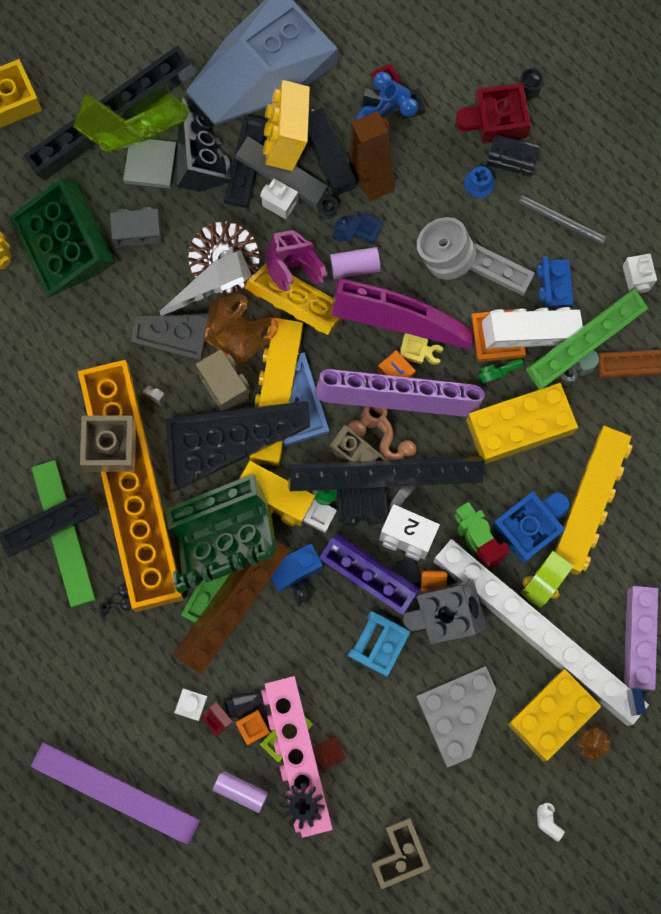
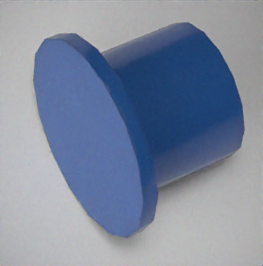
M478 166L469 172L464 182L467 192L475 197L489 195L495 184L490 170L483 166Z

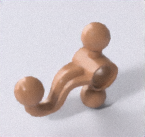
M366 406L361 413V420H353L349 423L348 428L360 438L366 434V427H378L384 433L379 448L380 454L387 460L411 459L416 455V445L408 440L398 445L397 453H392L389 450L393 439V429L385 418L387 415L386 408ZM369 411H375L378 414V418H373Z

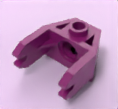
M294 230L274 233L265 254L267 273L282 291H289L290 287L288 284H293L289 268L301 266L311 281L318 285L323 284L322 278L327 277L325 266L312 250L314 244L305 240L303 236Z

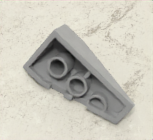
M233 248L220 253L221 258L214 261L159 311L160 315L175 311L191 304V302L199 301L213 293L216 294L251 278V272L241 250L234 252Z

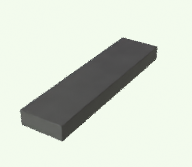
M247 137L235 158L271 181L276 179L298 192L299 198L316 207L328 186L296 166L293 171L265 165L266 155L263 154L264 146Z

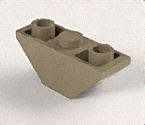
M345 425L330 445L335 456L342 462L387 460Z

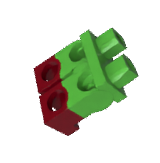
M469 502L456 510L457 514L454 515V518L459 524L457 533L460 537L465 536V542L478 562L489 570L504 561L511 550L505 542L500 546L490 533L488 522L484 520L485 515L482 510L475 512Z

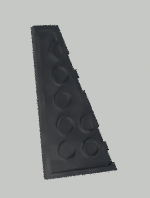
M302 401L167 418L166 435L170 491L175 492L309 428V403Z

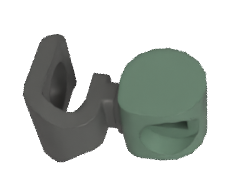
M594 350L568 369V376L563 373L557 377V383H561L563 387H569L576 380L578 374L584 376L592 372L598 364V354Z

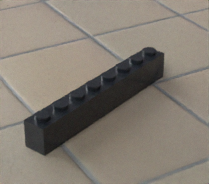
M177 45L23 156L34 173L43 180H46L196 74L197 71L179 45Z

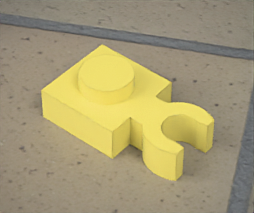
M405 333L399 354L405 360L422 364L423 359L426 358L429 363L438 365L440 359L434 358L432 352L441 353L443 347L440 345L429 347L427 346L428 339Z

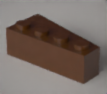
M378 111L351 122L349 163L369 202L395 191L389 139L390 126L385 117L381 118Z

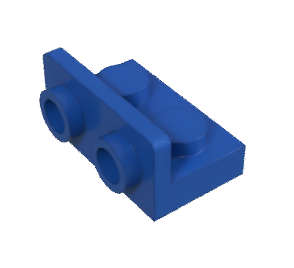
M543 256L540 264L536 266L537 278H541L542 287L538 289L539 301H543L544 308L572 307L573 294L569 259L548 260V256Z

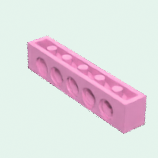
M295 676L266 683V689L261 690L264 705L270 704L272 714L267 715L270 729H276L278 740L273 742L277 756L282 755L284 765L280 766L283 781L288 780L290 791L287 792L294 796L291 786L295 785V778L298 775H306L310 783L305 792L309 793L310 788L315 786L316 791L312 797L314 798L318 794L323 796L315 804L325 805L324 810H315V812L322 816L321 820H317L313 816L311 817L314 823L313 827L308 825L307 820H303L304 827L299 829V820L296 819L294 823L295 832H301L303 838L330 831L332 826ZM282 698L288 699L291 703V709L285 714L279 713L276 709L277 701ZM289 723L297 728V734L292 739H287L282 734V728ZM293 749H299L303 753V760L299 764H293L288 759V754ZM299 799L300 803L296 802L295 807L299 808L300 813H303L301 805L305 799Z

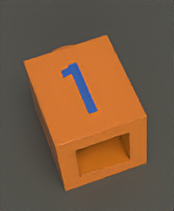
M397 350L380 363L377 370L380 375L414 378L416 372Z

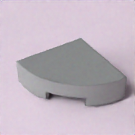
M151 385L147 386L142 392L161 407L166 401L164 392L157 388L153 389Z
M403 486L388 508L391 510L393 504L401 507L406 498L411 495L415 486Z

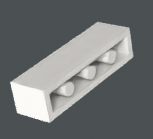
M570 307L559 308L556 311L540 308L529 312L526 309H516L512 312H504V310L498 309L491 311L482 320L486 349L556 346L583 327L580 310H571Z

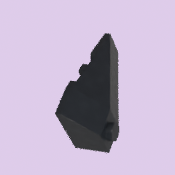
M181 98L176 156L177 187L200 192L229 183L231 181L230 161L227 155H223L220 148L222 143L213 133V123L193 100Z

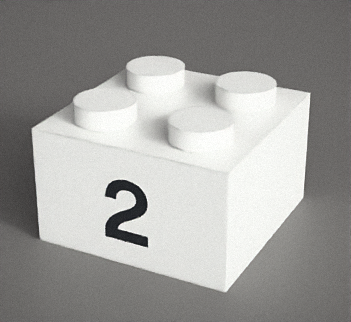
M393 504L379 540L383 541L382 545L390 550L396 551L399 548L405 551V555L413 560L419 561L420 558L425 560L440 524Z

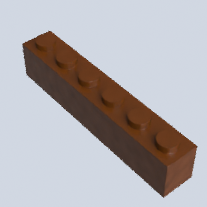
M275 539L277 551L272 558L262 562L259 561L255 565L248 563L244 569L231 573L172 655L202 675L289 553V550Z

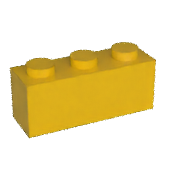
M249 461L240 479L254 474L269 504L271 515L275 513L282 517L281 520L290 526L296 524L301 527L315 500V495L308 491L290 492L287 480Z

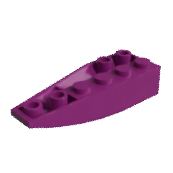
M341 278L335 284L331 316L411 334L433 341H440L457 347L469 349L472 347L473 330L427 304L386 289Z

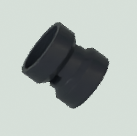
M535 68L526 69L520 76L519 83H523L526 99L536 98L543 84V75Z

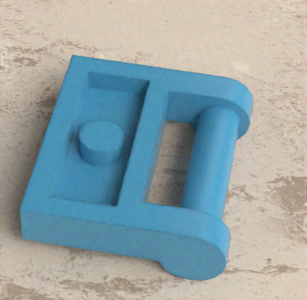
M370 611L367 617L368 622L354 649H350L347 656L388 677L411 631ZM378 624L384 627L368 658L362 655Z

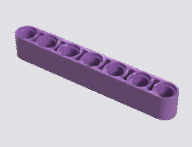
M326 369L320 373L315 389L316 397L328 403L468 417L469 413L478 411L485 396L484 391L480 387L471 384Z
M42 742L31 764L32 768L189 845L200 823L199 819L191 817L189 814L171 805H167V803L147 793L145 794L143 791L125 782H121V780L103 771H98L99 769L76 760V758L56 748L54 749L46 743Z

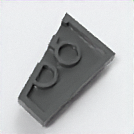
M210 313L138 316L134 320L131 342L201 360Z

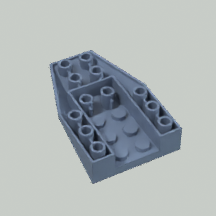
M264 0L224 39L189 86L186 93L214 125H218L266 109L268 104H272L273 92L275 88L279 89L282 80L304 86L309 85L338 64V48L293 0Z

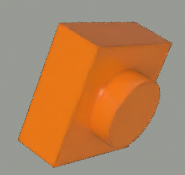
M258 710L235 722L247 746L270 734Z

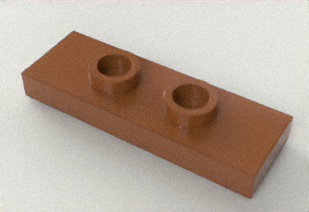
M661 350L598 353L599 379L661 375Z

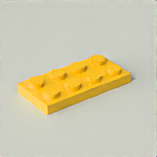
M266 264L247 281L245 289L252 292L255 296L272 303L276 308L288 312L296 319L313 326L319 332L329 335L342 320L336 316H331L332 297L293 275V284H288L290 287L289 291H282L277 287L267 273Z

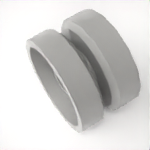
M444 217L428 223L422 229L417 239V250L431 274L437 278L445 280L458 278L467 273L475 262L476 247L463 223L456 218Z

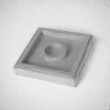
M130 137L123 179L124 183L171 188L177 148L176 142Z

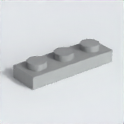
M474 243L476 259L470 270L524 296L535 273Z

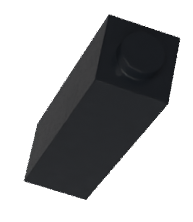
M323 108L309 110L307 140L333 197L355 189L356 179Z

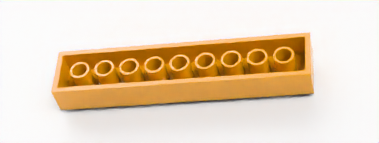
M122 360L78 371L88 416H133L136 422L135 472H101L131 607L135 612L183 601V592L179 593L174 586L173 571H178L127 361Z

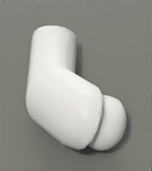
M544 803L537 810L538 826L558 842L565 831L554 824V806L550 803Z

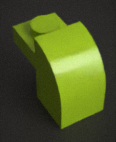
M552 551L520 594L526 597L530 603L541 608L563 582L573 565Z

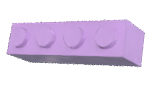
M633 586L627 590L624 684L630 689L641 688L644 692L655 690L658 588Z

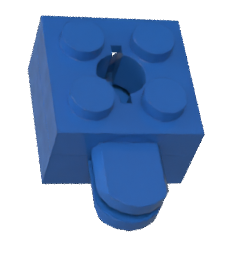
M532 491L494 521L491 527L523 565L565 531L558 522V519L567 513L569 501L561 493H553L544 501H541Z

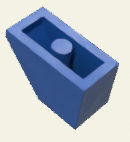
M312 544L286 556L274 572L271 579L278 592L323 570V565Z

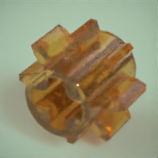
M591 728L588 731L584 730L582 736H579L577 746L582 748L581 754L590 760L605 758L606 752L610 750L611 742L606 741L607 734L602 730Z

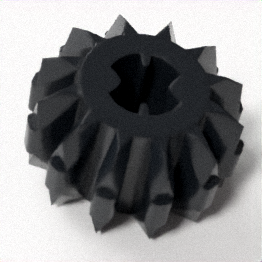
M306 783L301 784V792H298L297 787L292 785L291 789L294 796L288 792L283 794L286 799L290 800V803H280V807L289 808L288 811L282 813V817L286 818L292 814L293 817L290 819L289 825L293 826L296 819H298L299 829L304 827L303 820H307L308 825L313 827L314 823L311 817L313 816L317 820L322 818L319 813L315 812V809H325V805L315 804L323 796L318 794L314 798L312 797L316 791L315 786H312L309 793L305 792ZM299 799H305L306 804H310V809H305V813H300L299 808L295 807L296 802L300 803Z

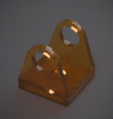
M242 294L218 298L211 302L204 339L216 349H221L225 355L230 354L238 365L246 362L265 346L278 330V322L272 317L250 322L241 317L247 306V298ZM240 301L238 309L233 311L232 307L234 304ZM271 324L269 333L261 338L263 330Z

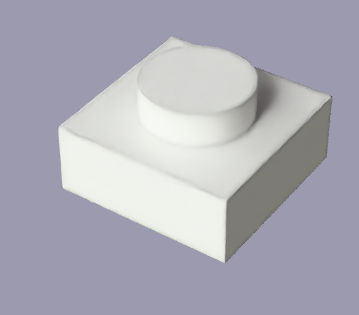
M314 500L304 519V523L326 533L337 510L328 505L318 504Z
M183 689L175 713L200 721L207 696Z

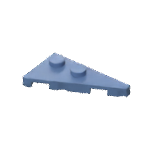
M301 353L298 356L290 403L302 401L309 403L310 427L284 439V446L329 433L320 400L315 395L316 388L305 353Z

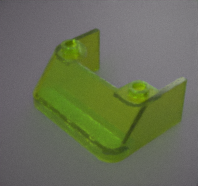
M87 93L84 95L73 127L97 143L104 151L112 152L146 141L186 121L190 110L180 100L167 93L139 113V115L125 121Z

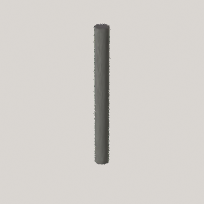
M524 195L521 196L518 202L601 245L606 239V236Z

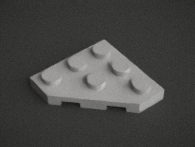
M486 666L416 696L447 768L471 758L496 692Z

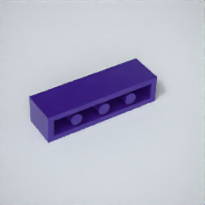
M339 534L332 537L319 558L402 615L409 609L421 590Z

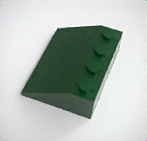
M60 178L10 216L11 222L46 297H51L87 281L115 263L76 182Z

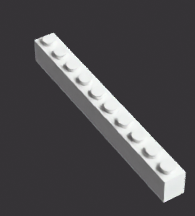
M452 539L435 557L433 563L446 571L456 582L473 579L479 601L561 671L565 669L593 698L625 725H633L641 716H631L626 692L630 688Z

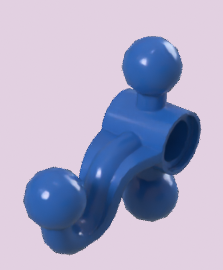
M379 72L375 75L373 84L378 90H381L380 95L382 99L377 107L369 105L363 107L358 112L356 120L376 111L379 112L380 116H385L396 107L400 108L404 116L411 117L417 113L418 104L411 98L408 88L391 80L388 73Z

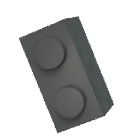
M143 207L140 210L134 211L119 209L116 212L110 213L112 241L115 247L162 243L158 208Z

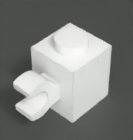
M273 179L270 185L266 184L260 195L262 197V206L284 219L288 218L298 202V192L276 179Z
M651 254L628 257L624 262L623 269L629 291L636 289L638 293L650 291L657 281Z

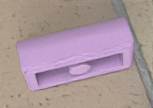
M377 247L330 254L333 279L380 272V259Z
M225 771L219 774L213 787L214 792L257 813L261 811L268 796V792Z

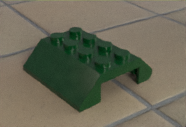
M254 474L166 508L168 530L178 538L182 576L178 572L173 571L174 586L179 593L199 586L203 580L207 583L213 581V579L234 573L236 570L244 569L248 563L255 565L259 561L268 560L277 551L271 510Z

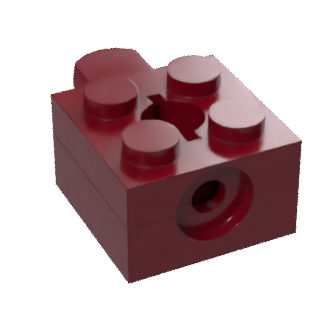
M523 83L477 89L474 99L475 107L461 108L457 112L455 123L457 128L461 132L479 130L482 144L493 143L495 134L512 139H524L528 137L531 128Z

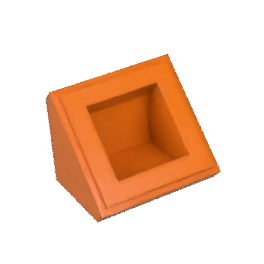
M420 571L421 591L447 585L446 571Z

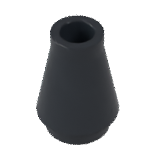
M258 690L255 692L229 694V697L224 698V703L229 718L236 717L237 719L256 707L263 705V699Z

